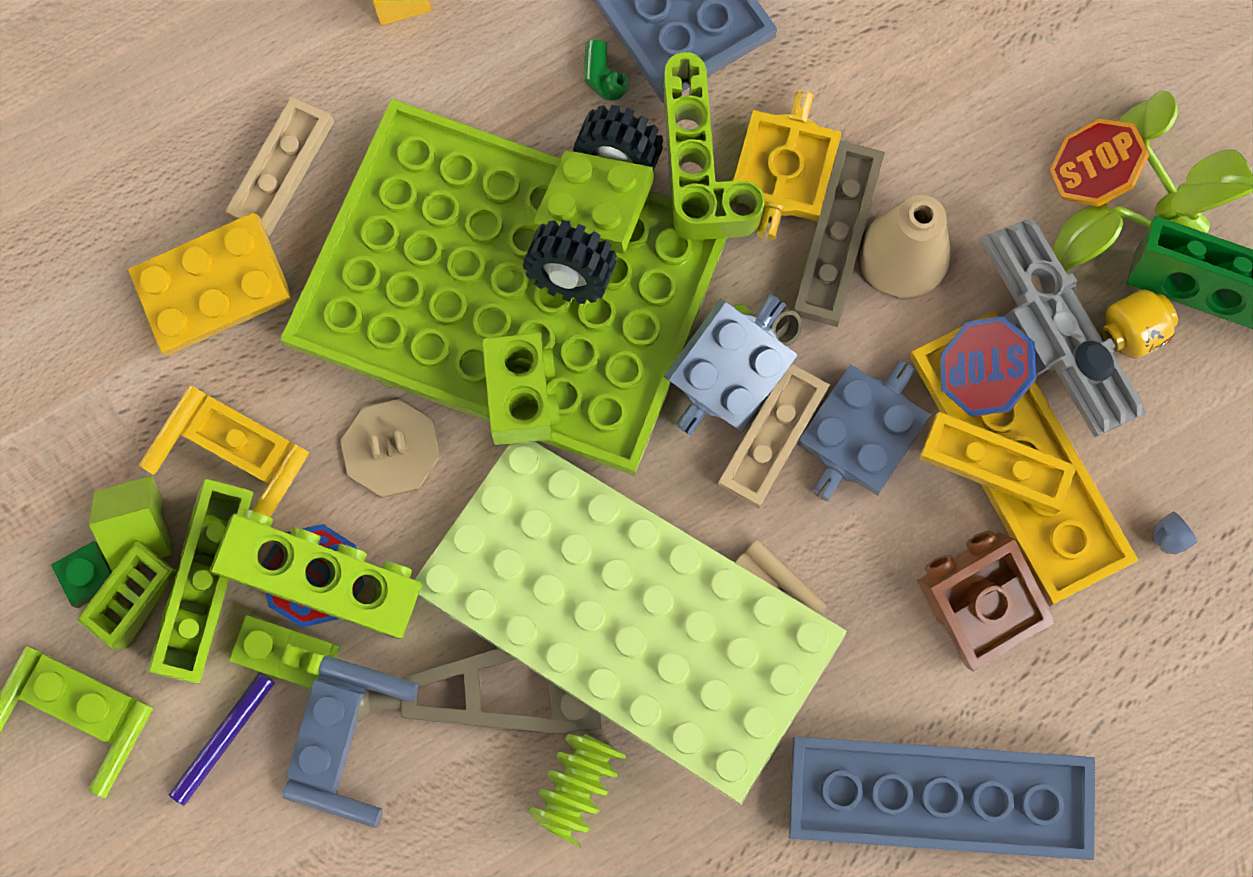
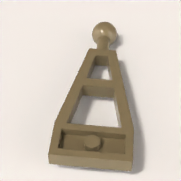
M499 648L401 677L402 679L418 683V688L464 675L466 710L418 706L417 695L413 702H408L376 691L369 692L366 689L357 713L358 722L365 719L370 711L401 708L402 718L548 734L602 729L601 715L550 681H548L551 718L482 712L479 670L516 660Z

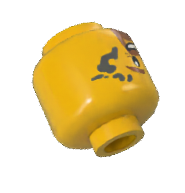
M1143 289L1111 304L1107 308L1105 313L1106 326L1102 327V335L1105 341L1112 339L1116 346L1113 348L1114 352L1121 351L1125 356L1132 359L1140 358L1171 342L1175 333L1174 327L1178 324L1177 313L1173 304L1165 295L1155 294L1152 291Z

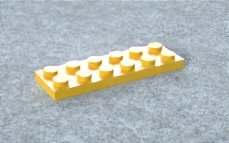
M994 310L976 320L995 318L998 315ZM962 327L911 352L909 357L940 412L1077 466L1062 509L1056 514L981 484L1009 536L1015 539L1049 606L1139 561L1036 381H1034L1009 412L970 416L941 391V353Z

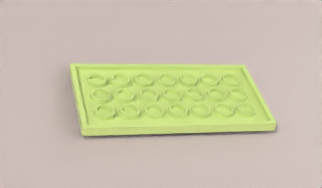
M535 441L508 445L415 578L416 581L422 582L418 594L420 598L739 805L742 804L847 632L842 627Z

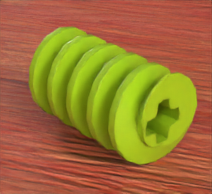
M568 734L565 740L574 749V754L558 752L556 756L557 760L565 768V771L549 770L547 773V777L556 786L555 790L541 788L537 792L547 805L546 808L530 807L527 812L539 826L581 848V844L575 839L572 832L589 833L591 827L581 815L582 813H599V807L590 797L592 794L608 795L609 790L600 781L601 776L617 778L619 773L610 764L609 760L610 758L626 760L627 756L587 734H583V736Z

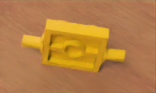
M804 90L795 92L790 114L772 115L753 110L733 181H750L763 192L765 198L763 214L756 233L762 239L765 237L769 222L771 225L767 240L776 239L781 216L792 215L818 222L842 132L820 127L808 119L811 104L814 100V95L808 91L802 108L800 105Z

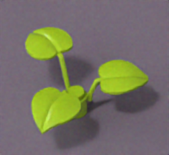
M1159 91L1152 95L1149 100L1142 101L1129 109L1117 121L1134 123L1150 153L1147 160L1168 192L1157 203L1155 207L1156 216L1208 233L1210 221L1202 212L1253 193V173L1247 160L1240 152L1234 149H1225L1209 155L1194 165L1187 174L1186 183L1179 185L1176 189L1150 146L1151 139L1157 138L1171 129L1178 114V104L1173 95L1168 91ZM1106 203L1099 207L1088 205L1075 213L1061 228L1056 238L1053 252L1066 272L1072 267L1093 259L1109 248L1116 241L1122 230L1123 221L1121 217L1147 228L1151 224L1152 219L1122 206H1116L1110 210Z

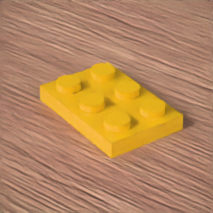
M254 212L128 269L161 354L168 356L294 300L261 219Z

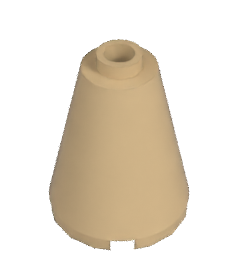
M928 195L911 196L874 219L867 226L862 235L857 259L862 275L873 289L882 294L885 292L898 296L897 299L909 300L925 296L943 280L949 269L951 249L946 212L938 200Z

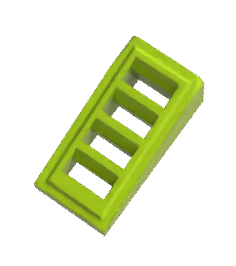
M136 541L76 620L111 649H126L141 629L176 570L141 542ZM140 560L157 573L152 581L136 569ZM129 578H132L145 589L141 596L126 584ZM120 593L134 604L130 610L116 600ZM110 609L123 618L119 625L107 616Z

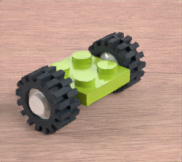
M605 105L598 106L596 111L594 109L589 111L576 138L573 151L564 150L532 223L535 235L524 258L523 269L527 270L526 276L529 279H536L534 285L540 289L547 287L549 289L547 293L554 297L556 293L561 294L564 301L570 302L573 297L577 303L585 304L586 299L593 303L598 298L601 299L617 263V260H615L617 257L616 252L625 253L653 184V172L663 149L662 135H657L659 129L655 124L647 126L648 118L643 115L638 119L634 117V110L627 108L625 113H622L619 106L611 105L608 111Z

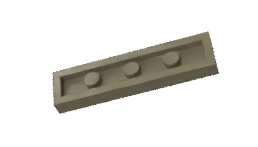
M840 140L793 310L801 318L835 327L839 324L882 165L884 151Z

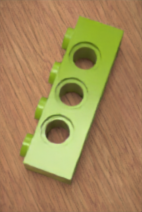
M206 478L200 485L146 670L147 674L194 685L200 684L229 582L226 578L209 573L230 516L236 514L243 517L245 509L249 510L253 491Z
M245 509L243 517L236 514L230 516L209 573L397 639L403 638L422 586V582L410 578L413 570L389 561L384 562L383 568L364 562L367 553L343 544H339L337 551L318 545L321 538L319 535L297 527H292L290 534L271 528L274 519ZM265 542L276 543L283 550V562L276 570H267L258 561V550ZM313 559L324 561L330 569L328 582L319 588L312 586L305 576L306 567ZM362 575L369 577L374 582L376 588L373 599L366 604L358 602L352 592L355 580Z

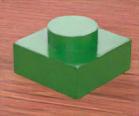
M92 541L51 564L71 606L75 608H80L89 603L112 573L96 541Z

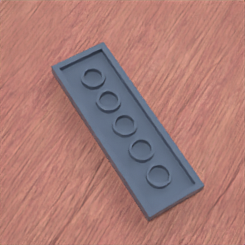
M793 737L788 838L1094 860L1095 757Z

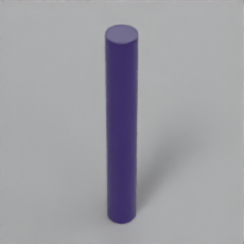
M261 672L257 674L168 794L173 800L183 806L186 805L274 686L275 682Z

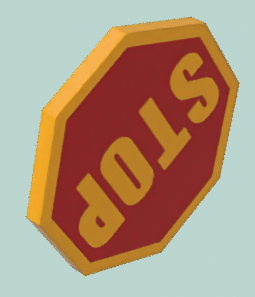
M1099 118L1065 137L1049 171L1063 200L1099 207L1134 188L1150 153L1134 123Z

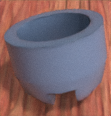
M1174 511L1162 518L1154 527L1153 541L1160 545V549L1166 554L1184 552L1197 543L1196 537L1189 526Z

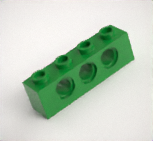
M1155 216L1134 252L1126 285L1141 290L1146 289L1155 294H1163L1174 302L1253 329V249Z

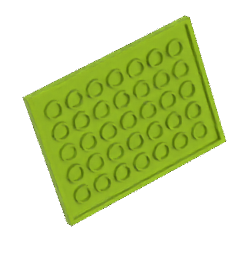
M391 98L280 341L287 348L490 422L482 339L541 333L543 349L552 348L555 377L546 378L548 395L557 394L560 423L551 424L552 439L540 441L635 476L672 383L664 375L687 344L728 238L691 240L682 237L674 228L671 197L650 190L625 253L616 252L617 257L615 260H617V263L601 299L598 298L593 303L586 299L585 304L577 303L573 297L570 302L562 300V295L558 293L554 297L547 293L549 290L547 287L538 288L534 285L536 279H529L526 276L527 270L523 269V262L535 235L532 223L561 158ZM689 206L683 210L691 218H701L706 215L702 208L696 206ZM518 358L513 360L507 369L513 373L522 374L527 372L533 363L528 359ZM521 404L513 410L512 416L517 420L526 421L533 418L538 409L531 404Z

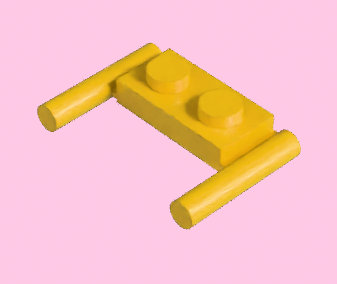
M189 385L138 466L155 475L179 436L182 435L194 444L267 484L252 511L271 517L310 453Z

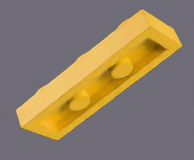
M938 412L935 415L919 457L922 461L1055 514L1062 509L1077 468L1074 464L942 412Z

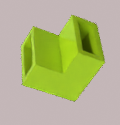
M152 475L94 491L89 526L112 572L136 541L141 542L160 558L171 555L172 537L161 515L163 498Z

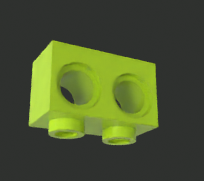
M541 333L482 339L490 426L494 445L552 439L551 424L560 423L557 394H547L546 378L555 377L552 348L543 349ZM518 358H525L533 363L532 367L522 374H516L507 369L508 365ZM521 404H531L538 409L536 415L526 421L515 419L512 416V412Z

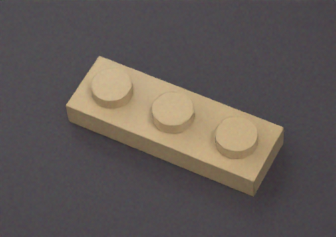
M291 96L225 210L228 217L232 220H237L254 212L259 215L266 234L270 237L335 121L332 115Z
M791 364L770 392L717 486L759 509L830 384Z

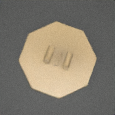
M400 399L363 407L341 439L347 476L381 498L419 490L441 457L433 419Z

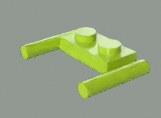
M26 645L0 692V733L17 702L21 700L103 742L111 743L112 746L88 791L97 796L107 798L154 707L48 656L36 648Z

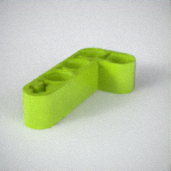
M677 53L669 58L665 65L663 86L674 228L679 235L691 240L749 236L756 231L760 224L765 202L763 192L750 181H715L705 63L699 56L693 53ZM681 79H687V83L690 86L689 95L682 96ZM688 119L696 122L699 126L688 130L681 128L677 123ZM693 162L700 165L703 170L699 173L691 174L683 171L680 166L684 163ZM736 203H744L753 212L745 216L738 215L731 210L730 206ZM689 206H699L706 212V215L701 218H691L683 210Z

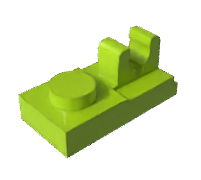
M246 615L229 661L312 689L314 680L319 678V667L323 657L327 655L337 658L340 646Z

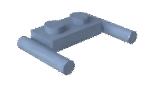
M325 655L320 663L319 678L314 680L286 775L290 778L285 785L283 798L377 828L382 818V808L336 794L357 726L359 705L366 689L413 702L418 692V683Z

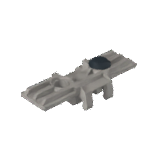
M1033 218L983 236L980 241L1018 307L1003 317L1017 328H1021L1035 342L1036 377L1044 371L1051 373L1056 370L1094 438L1147 413L1142 405V401L1113 354L1115 351L1113 348L1116 346L1112 339L1102 340L1074 292V289L1077 288L1075 284L1077 282L1073 273L1066 274ZM1031 275L1039 276L1043 290L1042 293L1033 286Z

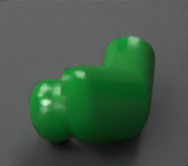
M589 40L585 43L584 82L604 100L616 101L621 99L628 90L629 82L624 73L618 76L617 71H611L606 67V42L602 40Z

